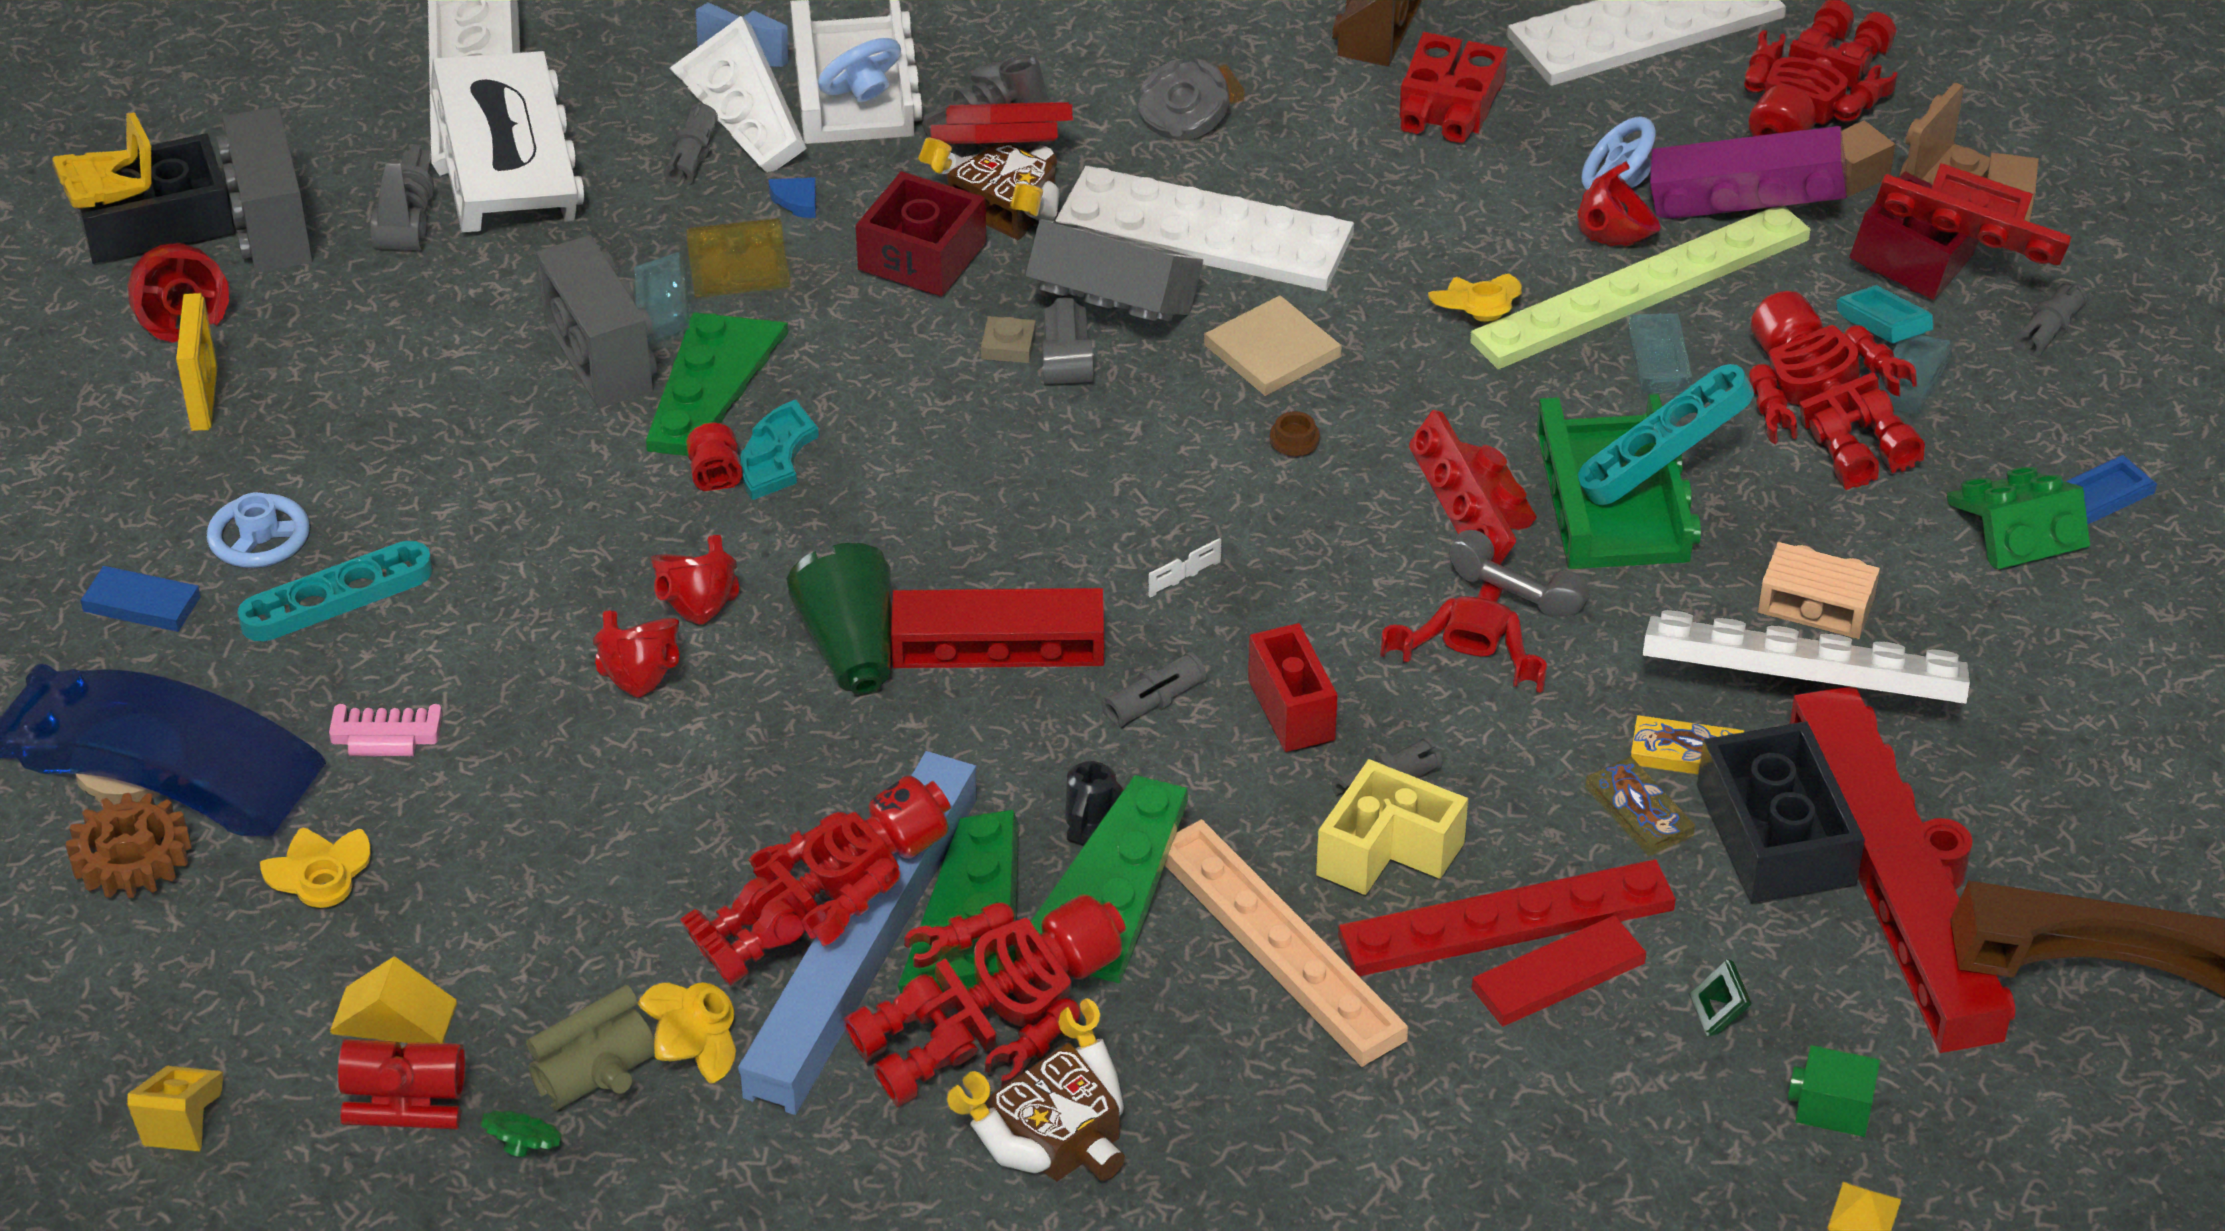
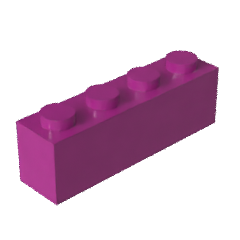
M1841 126L1654 148L1651 155L1650 184L1657 217L1683 218L1846 199V158Z

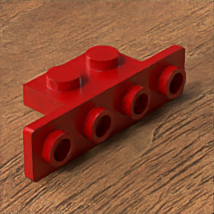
M1943 163L1939 165L1931 189L1892 175H1884L1875 200L1876 205L1884 207L1893 215L1917 218L1931 223L1938 230L1958 232L1976 238L1988 247L2005 248L2023 254L2029 260L2039 264L2050 263L2059 266L2071 241L2070 235L2024 220L2033 196L2032 193Z
M1432 410L1421 427L1415 432L1414 437L1409 443V448L1458 535L1465 530H1476L1486 535L1494 546V556L1491 561L1500 565L1516 543V537L1511 528L1517 530L1529 528L1537 516L1526 499L1525 490L1516 482L1507 467L1505 456L1494 447L1488 445L1479 447L1460 442L1444 413Z

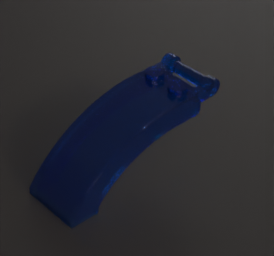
M37 664L26 677L27 685L0 716V758H18L24 768L42 774H86L141 786L197 810L222 825L228 832L240 836H272L327 763L323 755L311 745L273 721L236 702L187 683L140 672L77 669L56 671L46 664Z

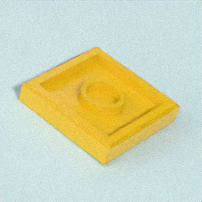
M201 293L184 294L176 361L191 431L209 430V428H212L218 365L204 297H202Z

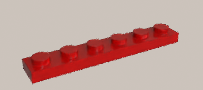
M1654 859L1338 925V938L1351 969L1360 977L1579 931L1613 915L1622 922L1670 912L1675 909L1676 898L1657 860Z

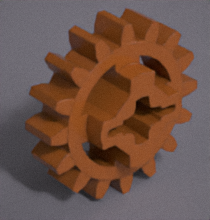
M124 793L121 803L115 805L107 798L102 799L101 805L103 810L97 813L93 810L85 809L82 812L85 824H71L70 832L72 839L66 841V849L75 879L83 878L85 888L88 891H92L102 885L104 895L108 898H111L117 889H125L128 898H134L137 887L145 886L151 893L157 891L156 880L161 877L165 880L173 881L176 878L173 866H186L188 863L186 850L191 849L188 827H186L182 811L174 812L172 802L168 799L155 805L151 793H146L140 802H134L130 793Z

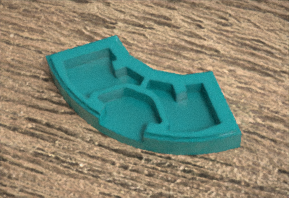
M796 399L781 405L762 418L752 429V436L745 449L742 450V480L751 500L796 484L797 476L793 467L794 457L804 445L819 437L818 427Z

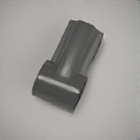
M1058 298L1053 305L1044 308V337L1046 338V340H1042L1044 384L1093 383L1092 339L1087 338L1086 307L1077 304L1074 298Z

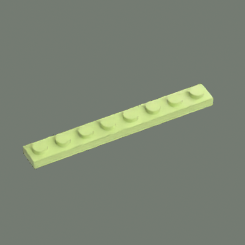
M1785 206L1771 207L1472 330L1470 342L1497 369H1501L1809 240L1810 228Z

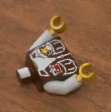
M930 137L925 139L918 160L922 163L930 164L931 169L936 173L947 176L948 186L985 197L987 226L1019 241L1037 220L1054 221L1056 218L1060 195L1059 189L1055 185L1057 158L1047 146H1037L1028 153L1012 144L1003 142L992 146L980 154L959 157L951 153L952 148L947 143Z
M1084 999L1080 1002L1081 1012L1086 1019L1085 1026L1079 1025L1073 1020L1072 1013L1068 1007L1060 1014L1059 1027L1066 1036L1077 1039L1080 1045L1078 1048L1075 1049L1070 1043L1065 1044L992 1095H990V1086L987 1079L981 1073L975 1071L969 1072L963 1077V1083L971 1092L973 1099L966 1096L963 1089L958 1085L948 1092L947 1103L950 1109L961 1115L971 1114L974 1119L971 1122L972 1128L1000 1165L1030 1173L1043 1172L1057 1182L1082 1164L1101 1181L1112 1178L1122 1167L1125 1155L1113 1143L1119 1139V1117L1123 1112L1124 1105L1117 1072L1103 1039L1096 1040L1092 1030L1097 1026L1100 1019L1099 1008L1094 1001Z

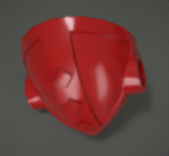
M1627 161L1601 176L1599 175L1583 194L1582 202L1577 212L1579 230L1590 238L1591 241L1604 243L1607 246L1634 245V242L1643 240L1661 229L1659 220L1619 175L1630 169ZM1621 202L1627 206V214Z
M711 535L708 537L709 553L703 556L692 557L672 554L651 556L652 567L655 570L654 590L659 600H667L686 621L698 625H704L724 607L726 601L734 600L739 593V582L734 574L737 562L731 555L723 551L721 535Z
M611 610L603 611V629L593 638V645L597 647L598 651L595 659L598 673L602 676L610 677L620 689L637 698L655 690L667 670L675 667L679 662L680 654L677 646L679 620L676 618H664L622 630L617 625V612Z

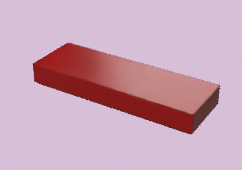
M1613 915L1472 977L1471 989L1499 1024L1504 1027L1645 964L1646 951L1619 919Z

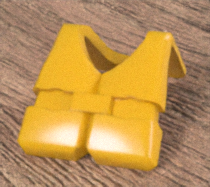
M134 112L127 113L126 115L127 150L92 152L78 156L69 154L52 158L53 168L60 183L64 186V191L71 206L75 209L94 207L95 203L103 202L104 205L117 202L150 188L152 183L151 144ZM139 145L141 178H130L116 174V171L135 161L138 156Z

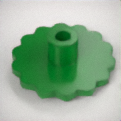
M494 1110L491 1113H485L481 1122V1127L485 1128L488 1134L496 1136L499 1140L506 1141L504 1146L506 1153L519 1157L526 1156L528 1148L539 1149L541 1147L551 1149L552 1146H559L562 1135L556 1130L554 1125L546 1123L541 1118H535L526 1113H516L511 1110L504 1112Z

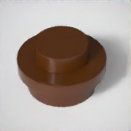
M1290 411L1280 415L1270 430V443L1272 447L1284 455H1306L1313 452L1319 445V429L1315 425L1314 419L1303 412Z

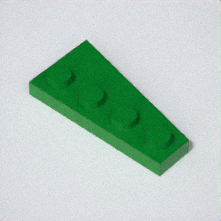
M693 312L646 438L647 452L688 456L686 440L689 434L696 427L706 423L715 422L721 424L725 418V413L735 400L738 401L746 391L748 382L757 370L761 371L770 359L769 354L778 343L781 344L788 335V323Z
M1134 775L1031 920L1038 933L1042 934L1041 924L1044 917L1079 895L1092 896L1102 905L1106 902H1111L1120 913L1126 927V931L1120 934L1122 952L1115 961L1090 976L1120 984L1187 805V787Z
M1014 809L960 818L920 927H945L949 925L948 920L952 917L961 915L963 919L981 913V908L1001 902L1012 908L1014 921H1016L1019 824ZM979 938L973 940L972 947L960 951L958 947L951 948L949 952L940 956V959L936 962L938 963L946 958L967 991L970 987L973 988L977 984L974 972L975 945ZM916 942L913 944L898 983L900 994L903 993L904 987L910 981L924 974L932 976L942 992H945L935 978L936 963L925 968L913 967L915 954L928 952L932 945L929 946L926 942ZM1011 945L1007 948V951L1014 964L1015 947ZM995 952L991 953L985 960L990 976L999 972Z

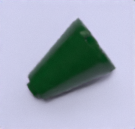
M841 543L832 545L834 554L818 559L815 551L797 562L786 578L788 593L838 685L843 690L852 691L854 694L866 695L877 691L890 675L891 569L879 548L864 543Z

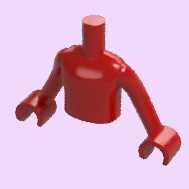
M1486 581L1483 583L1478 597L1460 596L1458 598H1449L1426 624L1414 632L1408 627L1398 624L1389 625L1382 631L1380 656L1385 657V654L1390 650H1399L1403 652L1404 662L1411 660L1412 649L1439 635L1443 630V640L1448 647L1457 652L1474 656L1492 655L1497 649L1500 638L1506 633L1507 651L1515 666L1513 686L1518 687V684L1524 680L1536 682V692H1543L1545 686L1546 661L1536 655H1526L1521 624L1517 613L1511 611L1509 607L1497 603L1503 589Z

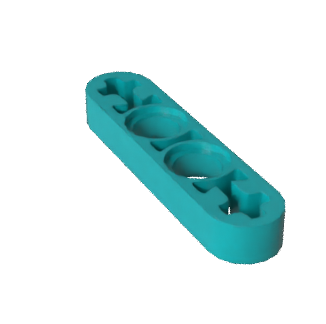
M1727 364L1712 370L1585 462L1578 472L1580 486L1589 500L1594 504L1605 505L1620 499L1746 408L1754 397V389L1743 369L1738 365ZM1709 402L1710 405L1705 407V404ZM1690 413H1697L1695 419L1690 423L1680 427L1676 426L1682 417ZM1648 443H1656L1654 448L1645 455L1634 456L1640 447ZM1626 462L1627 465L1622 467L1621 464Z
M417 541L398 542L245 599L238 608L237 613L242 634L253 641L264 642L273 640L419 586L432 575L433 567L429 548ZM409 561L410 564H412V565H414V566L408 567V566H407L405 563H403V562ZM382 569H386V577H383ZM365 578L373 580L371 585L363 588H351L348 586L350 582L356 579ZM311 596L325 598L322 603L314 606L299 604L303 599ZM287 604L289 605L290 612L286 613L284 606ZM264 614L267 620L261 621L258 616Z

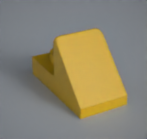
M166 1066L129 1092L127 1106L142 1144L149 1147L199 1152L202 1148L204 1107L221 1095L223 1071Z

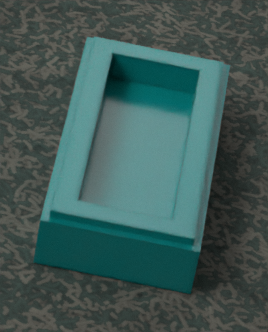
M1877 285L1836 299L1837 311L1846 320L1865 327L1871 333L1892 344L1934 330L1932 313Z

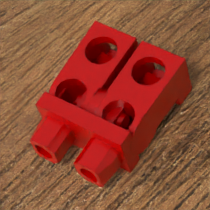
M1423 32L1406 77H1404L1401 84L1399 117L1401 118L1402 131L1419 134L1425 130L1427 123L1442 126V135L1448 141L1458 143L1465 142L1471 132L1479 134L1483 122L1489 114L1497 91H1501L1505 83L1508 48L1468 41L1462 53V39ZM1441 48L1449 52V54L1445 57L1433 58L1429 56V49ZM1486 57L1492 60L1493 63L1484 67L1473 65V58Z

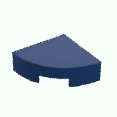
M815 178L768 179L770 197L775 204L793 211L795 216L816 218Z

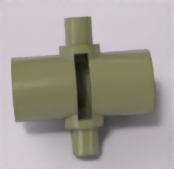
M628 985L622 986L526 1040L530 1054L536 1059L529 1063L531 1079L541 1096L548 1094L555 1102L550 1105L554 1111L565 1107L598 1087L611 1089L618 1094L626 1092L632 1084V1077L627 1071L655 1055L653 1034L642 1016L632 1008L637 1005V998Z

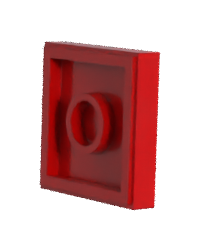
M1069 102L949 105V108H946V124L1073 121L1072 104H1069Z
M1057 122L930 125L931 138L945 143L1055 141V138H1058Z

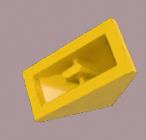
M393 956L346 987L330 1032L335 1035L403 1043H444L457 1006V1000Z

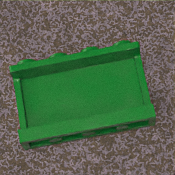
M1659 394L1648 395L1647 410L1643 415L1564 419L1559 397L1539 398L1536 433L1568 569L1688 563L1691 560L1692 545L1700 544V519L1698 514L1690 513L1692 502L1690 482L1688 479H1681L1682 454L1620 499L1610 504H1594L1580 486L1578 472L1582 465L1660 409L1662 403ZM1648 443L1640 447L1634 456L1645 455L1654 448L1656 443ZM1626 462L1621 464L1622 467L1627 465Z

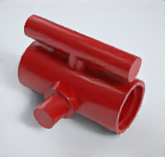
M344 1039L338 1060V1085L340 1093L372 1095V1103L343 1102L340 1113L341 1124L458 1129L461 1107L431 1105V1098L460 1099L464 1088L466 1069L463 1044L408 1042L406 1047L401 1048L398 1041Z

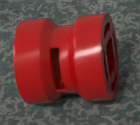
M715 422L696 427L686 440L694 484L702 491L734 488L742 477V466L740 457L737 454L738 448L735 433L728 426Z

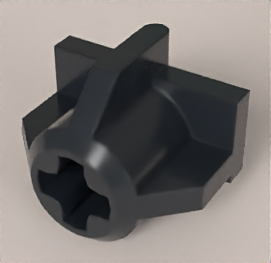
M1086 761L1073 766L1068 771L1065 820L1070 827L1067 830V840L1086 844L1124 791L1116 781L1115 772L1109 766L1096 761Z

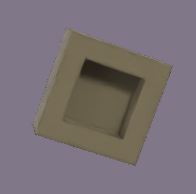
M988 316L981 344V359L1029 363L1036 334V320Z

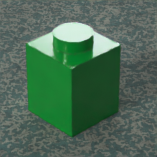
M1810 1045L1806 1068L1794 1066L1788 1100L1799 1102L1795 1122L1865 1137L1880 1059Z

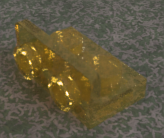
M779 218L693 227L686 230L689 265L695 298L790 287V276L783 241V227Z

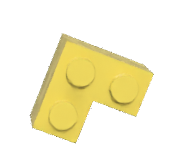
M1368 759L1318 830L1316 875L1364 895L1368 893L1390 859L1441 879L1465 843L1468 798Z

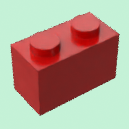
M1300 623L1250 634L1248 681L1284 752L1335 740L1338 694Z

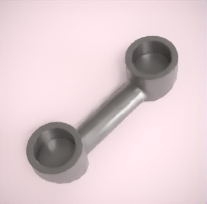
M1462 531L1451 545V561L1461 577L1471 582L1481 579L1538 604L1541 612L1547 616H1572L1582 609L1589 597V587L1586 581L1574 572H1557L1552 576L1549 583L1545 585L1492 562L1494 546L1491 540L1479 531Z

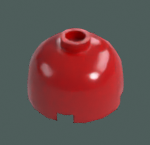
M181 243L160 245L146 252L133 266L127 283L129 305L138 322L157 339L171 343L177 342L179 339L180 329L175 327L177 315L181 316L184 294L201 293L205 300L209 324L214 323L215 326L223 319L229 303L228 281L218 264L202 250Z

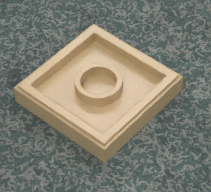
M1278 296L1204 333V345L1265 396L1341 357L1342 345L1282 296Z

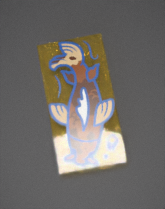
M1631 756L1586 777L1585 788L1648 857L1694 836L1695 824Z

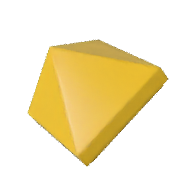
M1843 1182L1827 1230L1892 1231L1901 1199Z

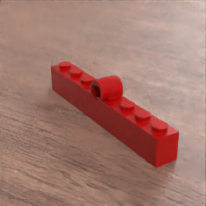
M1849 686L1794 695L1790 724L1808 722L1865 838L1858 879L1939 1053L2005 1042L2009 1022L2014 1020L2016 1012L2014 998L2010 989L2006 986L2002 987L1997 975L1959 970L1951 917L1960 900L1955 890L1963 884L1973 843L1970 832L1965 826L1951 819L1935 818L1925 822L1921 821L1915 809L1913 790L1908 782H1902L1896 770L1894 751L1890 744L1883 743L1877 730L1875 712L1870 705L1865 706L1857 687Z

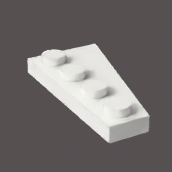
M742 16L670 67L703 104L711 106L717 112L718 121L766 172L779 169L807 149L751 24Z

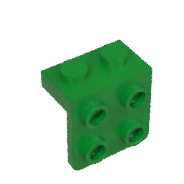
M2022 467L2009 470L2006 473L2007 478L1993 482L1988 478L1971 479L1962 482L1960 490L1947 493L1948 505L1982 516L1987 558L1993 568L2002 569L2090 547L2083 487L2062 481V476L2043 475L2038 473L2037 468Z

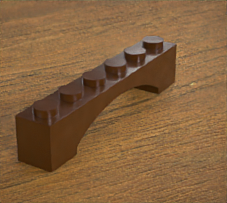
M1968 881L1951 917L1959 970L2014 978L2020 966L2041 960L2068 957L2103 958L2160 969L2196 982L2225 997V919L1976 881Z

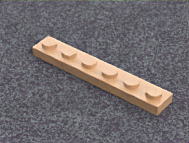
M1202 819L1176 833L1165 866L1361 1067L1407 1041L1408 1025Z

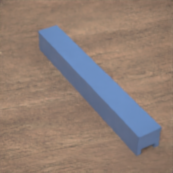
M928 751L924 753L911 776L920 780L924 785L934 781L945 794L951 805V809L944 813L949 828L947 834L914 858L904 859L895 853L893 856L900 870L898 882L885 894L879 892L867 902L869 909L860 917L853 914L844 932L835 941L823 947L818 937L814 938L738 1066L741 1075L743 1099L753 1102L756 1097L785 1106V1112L797 1114L845 1030L843 1018L857 1010L945 857L960 818L968 817L975 805L976 765Z

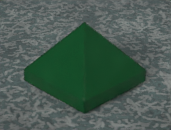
M1729 959L1689 993L1706 1036L1718 1035L1752 1005L1734 961ZM1710 999L1725 1003L1726 1006L1715 1014Z

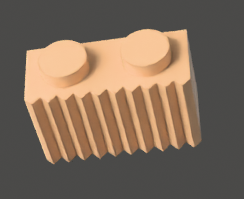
M1778 542L1763 578L1758 613L1860 639L1875 599L1880 568L1866 565L1859 559H1843L1816 552L1808 546H1792Z

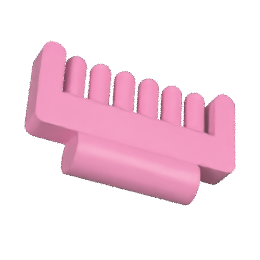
M338 704L334 707L329 730L330 740L332 744H348L349 756H414L416 744H435L438 742L442 711L439 704H433L429 707L428 716L425 708H419L416 712L415 722H412L414 711L411 708H406L403 711L401 722H399L401 712L398 708L390 710L388 722H386L387 710L385 708L377 710L375 722H372L374 716L373 709L366 708L363 711L362 720L359 722L361 712L358 708H352L348 722H346V706Z

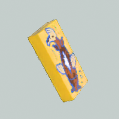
M1637 715L1630 764L1698 774L1703 739L1742 733L1744 730Z

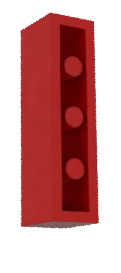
M1103 588L893 590L891 630L893 668L1104 666Z

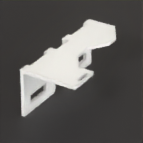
M1219 538L1191 552L1188 560L1185 562L1177 559L1149 573V597L1155 596L1156 592L1170 585L1178 584L1185 577H1192L1198 574V571L1212 564L1220 563L1221 539ZM1213 548V551L1199 557L1200 554ZM1171 569V572L1157 578L1158 575Z

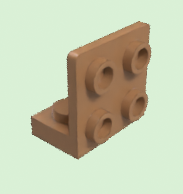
M1954 82L1943 96L1937 95L1933 99L1928 112L1922 119L1916 118L1912 122L1905 141L1906 145L1910 146L1909 155L1903 164L1900 175L1906 171L1933 185L1939 165L1943 163L1987 178L1990 157L1982 155L1971 148L1954 144L1964 89L1963 85Z

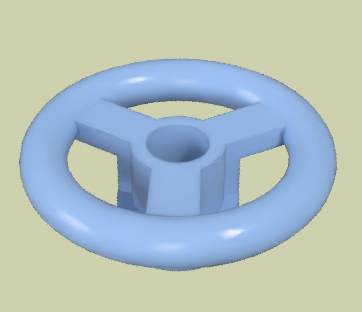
M878 38L846 51L822 71L818 79L819 89L828 95H839L852 91L858 102H864L880 95L889 87L890 83L884 73L898 60L901 54L900 44L892 38ZM880 52H884V53H881V54H878V55L869 57L870 55H873V54H876V53H880ZM844 69H846V71H844L841 75H839V76L835 79V77H836L838 74H840Z
M1645 117L1628 119L1610 130L1597 143L1588 156L1582 170V184L1586 190L1590 188L1593 180L1599 175L1601 176L1625 161L1628 162L1630 169L1619 175L1630 188L1639 185L1651 171V159L1648 155L1656 136L1655 126L1652 121ZM1641 131L1640 138L1628 144L1623 142V138L1627 135ZM1608 153V155H1607V157H1606V160H1605V161H1606L1605 164L1601 167V169H1600V170L1598 171V173L1596 174L1597 169H1598L1600 163L1602 162L1603 158H1604V157L1606 156V154Z
M259 492L248 493L229 502L216 512L207 528V543L215 556L230 565L243 568L266 567L280 563L293 556L306 542L310 523L304 509L287 497ZM275 510L284 512L292 520L277 521ZM235 518V523L239 527L240 538L230 548L223 541L222 532L226 524ZM290 537L274 549L250 553L257 544L267 542L271 538Z

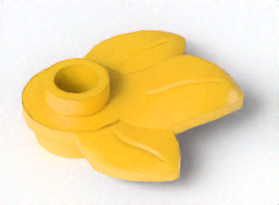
M1504 274L1491 281H1482L1474 284L1455 277L1447 290L1428 292V297L1432 303L1440 307L1465 310L1467 313L1472 314L1474 319L1489 322L1500 319L1502 314L1511 310L1512 300L1521 294L1522 285L1511 274Z
M302 827L292 839L287 851V857L270 858L260 862L262 877L271 888L281 892L297 894L298 898L308 906L316 908L334 906L342 902L350 894L352 878L368 865L371 858L370 843L362 829L347 833L333 844L313 831Z
M667 982L653 985L641 996L637 1002L638 1005L651 1017L659 1020L654 1037V1054L657 1060L675 1061L695 1057L700 1072L709 1083L719 1081L730 1071L736 1054L735 1044L729 1032V1028L734 1020V1008L731 1000L723 990L705 982L695 983L688 989Z

